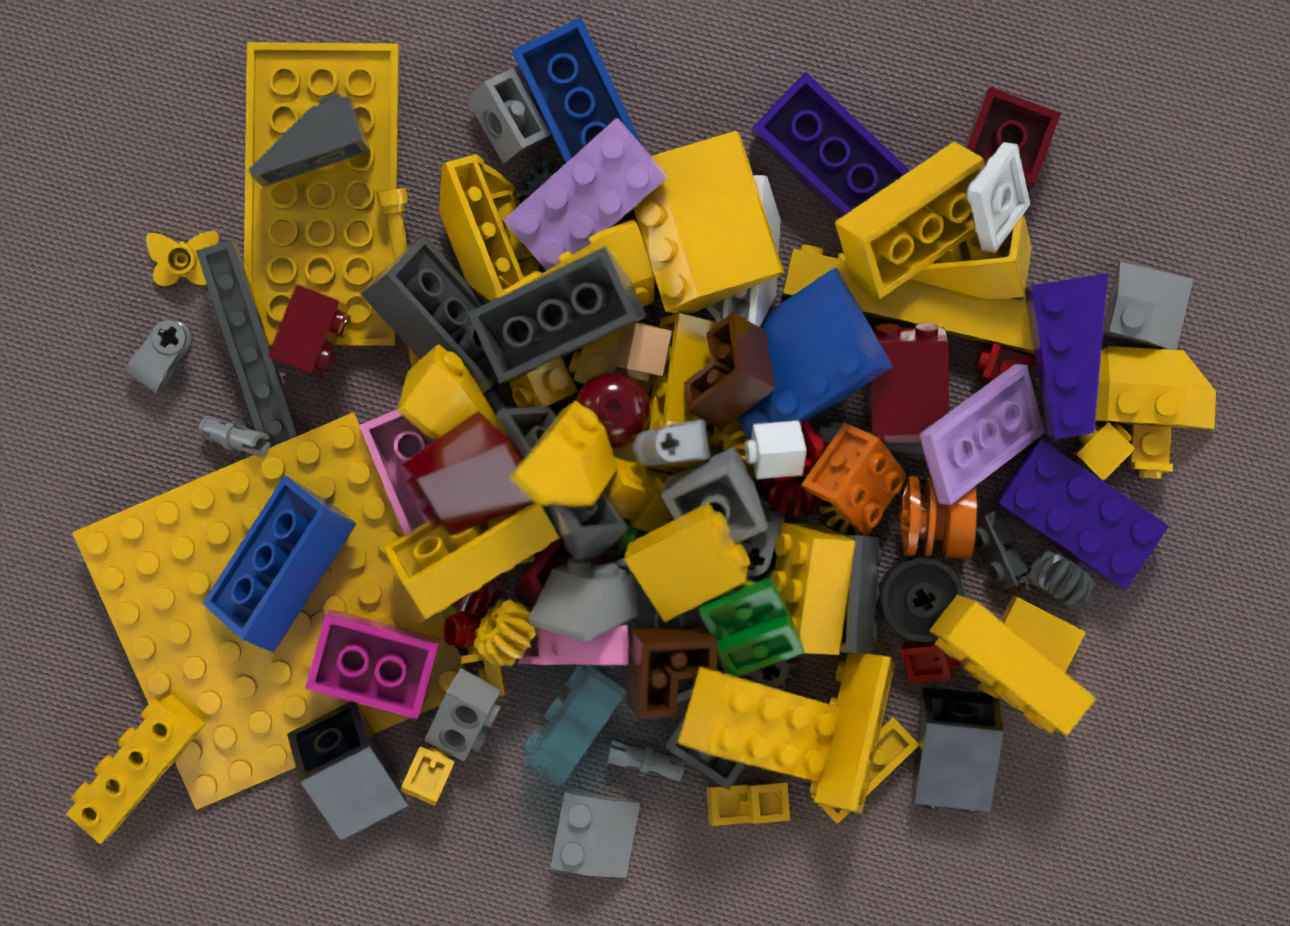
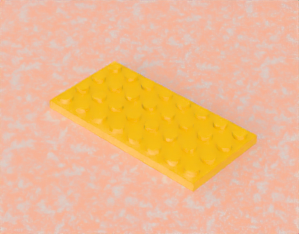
M247 42L244 268L270 346H272L295 285L299 284L340 300L349 307L347 314L351 316L348 330L344 337H337L334 346L396 347V332L364 299L361 293L379 273L394 261L388 216L383 214L382 207H378L376 192L398 188L400 54L398 43ZM335 93H340L341 97L348 95L357 108L371 150L370 152L262 187L251 177L249 168L311 107L319 105L318 100L320 98Z

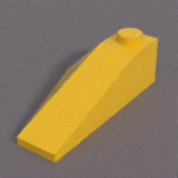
M633 219L597 232L588 238L591 242L588 246L573 255L568 250L558 257L559 264L544 273L534 271L497 294L496 299L607 246L632 282L643 307L654 303L655 276L638 224Z
M437 344L407 372L397 411L425 435L437 440L477 411L497 427L496 414L470 372L464 366L462 360L455 353L446 351L441 345Z

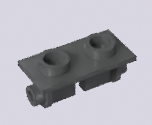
M995 510L976 519L974 546L979 550L984 561L988 579L994 584L997 592L1016 587L1019 583L1028 580L1026 572L1029 570L1018 547L1005 550L1003 544L1014 540L1004 515L1000 516L998 510Z

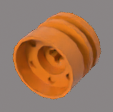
M908 476L899 506V535L902 540L904 557H914L918 540H921L924 558H930L935 541H941V549L945 559L970 560L974 549L976 533V486L951 505L938 502L931 477H927L924 492L920 494L919 478Z

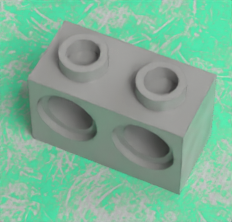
M460 668L445 694L424 741L465 762L472 748L479 752L489 733L483 726L491 727L501 708L495 704L501 689Z

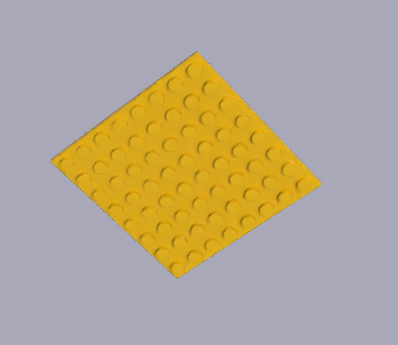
M355 412L269 448L263 456H249L72 532L148 704L155 698L160 702L172 694L206 724L175 760L176 767L196 810L296 768L287 734L350 702L349 700L305 689L324 617L329 608L440 638L419 714L440 706L460 668L467 671L465 664L460 662L461 655L459 650L454 646L448 645L445 641V620L442 613H435L427 619L424 618L404 587L384 550L386 546L403 537L404 532L363 437ZM286 475L336 506L357 524L273 653L242 640L202 603L281 479ZM358 703L374 734L411 718Z

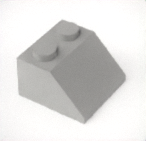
M735 446L666 478L662 498L674 519L709 503L715 513L720 512L726 519L730 529L729 536L735 544L767 530L768 525L753 478Z
M571 557L567 560L566 564L551 571L528 618L529 624L533 627L582 642L594 638L638 616L635 576L633 572L620 569L616 564H601L590 561V558L576 560L575 557Z
M566 788L550 869L586 876L626 878L640 802Z

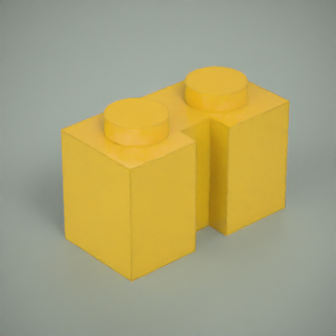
M615 458L618 468L603 490L622 520L624 518L629 519L632 527L647 532H652L664 526L673 516L662 498L666 478L670 475L641 467L635 462H627Z

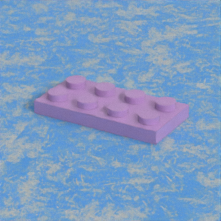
M617 118L503 221L547 271L560 263L558 259L560 255L568 250L571 255L591 244L588 239L589 237L601 230L613 227L665 181L668 175Z
M1013 365L919 434L939 503L951 505L1045 433L1027 365Z

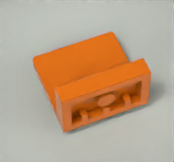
M843 423L801 485L807 492L836 505L857 532L867 536L872 528L878 524L882 513L893 497L902 489L907 474L878 437Z

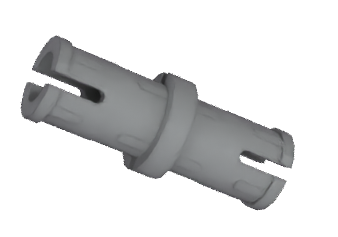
M206 416L199 424L198 430L204 431L199 433V436L202 439L222 444L224 449L233 452L242 450L258 457L266 454L269 449L270 442L264 441L269 439L266 433L246 428L241 422L233 420L231 423L212 416Z
M611 740L606 764L636 770L638 775L646 777L647 774L675 780L676 782L681 781L684 771L683 765L686 762L679 757L653 751V747L650 746L640 748L616 742L615 740Z

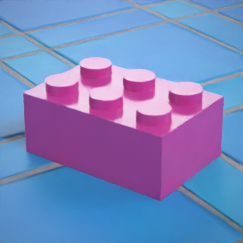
M329 608L324 617L305 689L418 719L440 638Z

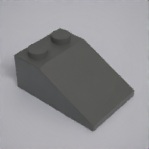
M335 93L320 98L318 100L319 105L311 107L249 168L251 177L262 187L370 152L371 150L357 108L348 95L341 97L340 93Z

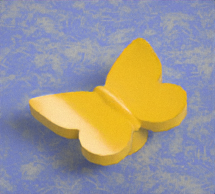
M207 231L193 237L187 243L182 241L179 244L167 236L158 233H148L146 236L148 252L151 259L158 263L153 271L155 283L166 287L177 283L181 277H186L194 284L207 285L196 251L218 244L220 242L219 233Z

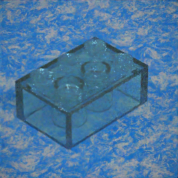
M578 665L565 684L571 689L565 699L557 696L545 713L544 718L549 721L543 731L536 727L522 747V750L527 753L522 762L560 788L627 692L625 684L597 665H587L586 668Z

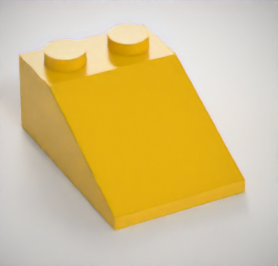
M1024 214L995 253L982 251L978 234L975 233L910 279L985 300L1025 297L1032 246Z

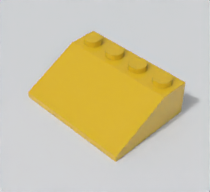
M738 131L651 156L668 175V178L633 209L666 312L690 315L784 274Z

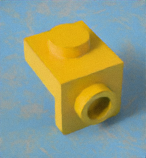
M562 358L537 368L509 383L513 392V399L519 408L547 407L578 391Z

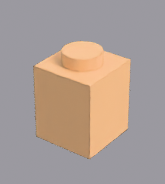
M636 323L624 327L615 366L627 369V375L636 379L649 381L650 374L663 376L672 331Z

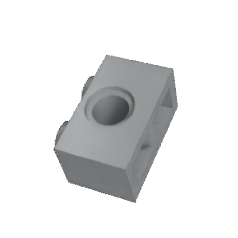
M514 68L484 81L466 98L503 164L532 151L551 135Z

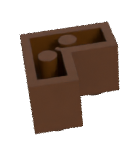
M734 312L706 333L710 363L684 382L688 412L721 430L775 389L766 330Z
M705 626L630 629L627 705L639 719L677 717L678 679H697L700 667L716 672L718 640Z

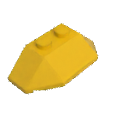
M475 154L445 162L442 165L439 214L466 282L489 301H493L496 299L497 294L534 271H538L540 263L503 221L521 203L519 197L512 196V192L516 190L515 186L495 169L486 165L484 160Z
M1106 346L1101 351L1095 423L1109 422L1111 424L1214 429L1216 390L1184 350Z
M575 400L557 415L511 475L510 479L538 505L557 503L566 506H591L605 488L618 466L604 426L598 422L596 415L591 410L582 407Z

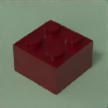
M989 87L983 94L964 147L982 157L986 166L988 160L994 156L1003 142L1017 144L1027 191H1029L1037 181L1061 113Z
M296 284L268 357L322 378L324 371L329 373L335 363L337 351L333 350L337 337H344L351 321V316L347 314L349 307L340 300Z

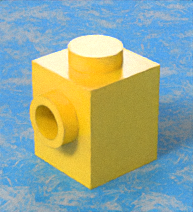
M1109 422L1102 423L1099 427L1095 424L1094 433L1079 436L1078 439L1082 444L1070 456L1080 466L1104 481L1135 448L1129 443L1132 440L1131 435L1121 425L1115 423L1112 426Z

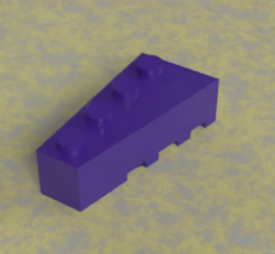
M1108 273L1031 285L1025 290L1049 440L1087 435L1095 431Z

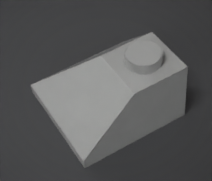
M1120 261L1104 321L1103 336L1156 349L1177 350L1194 279Z

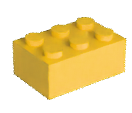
M782 523L781 531L775 541V551L777 554L775 571L772 572L770 578H772L776 587L781 588L780 595L800 636L804 653L839 655L856 541L823 525Z

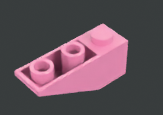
M618 625L594 638L582 642L535 627L534 630L537 633L531 639V647L527 648L524 651L523 658L519 659V664L628 665L627 625Z

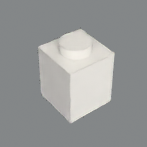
M799 421L753 424L751 440L745 442V456L747 464H753L756 479L802 475L806 447Z

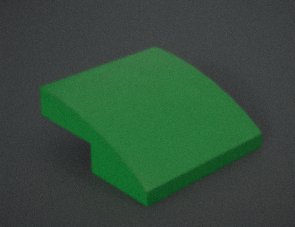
M772 578L700 604V615L712 635L718 640L717 653L733 677L742 676L804 653V647L795 624Z

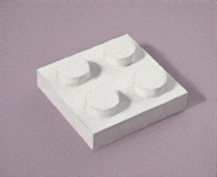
M1003 142L994 156L988 160L975 181L971 182L967 190V199L971 205L975 221L974 228L978 234L982 251L995 253L1030 206L1017 144Z

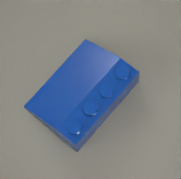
M837 268L831 269L766 314L760 328L766 330L775 389L737 419L749 440H751L753 424L788 421L810 422L893 368Z

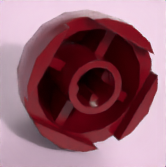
M617 371L604 372L589 379L580 389L576 399L582 407L591 410L596 415L598 422L604 426L611 448H621L633 443L639 433L646 430L651 416L650 398L643 385L632 376Z

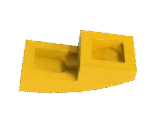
M788 782L734 784L729 790L722 785L706 787L708 819L711 826L790 821Z

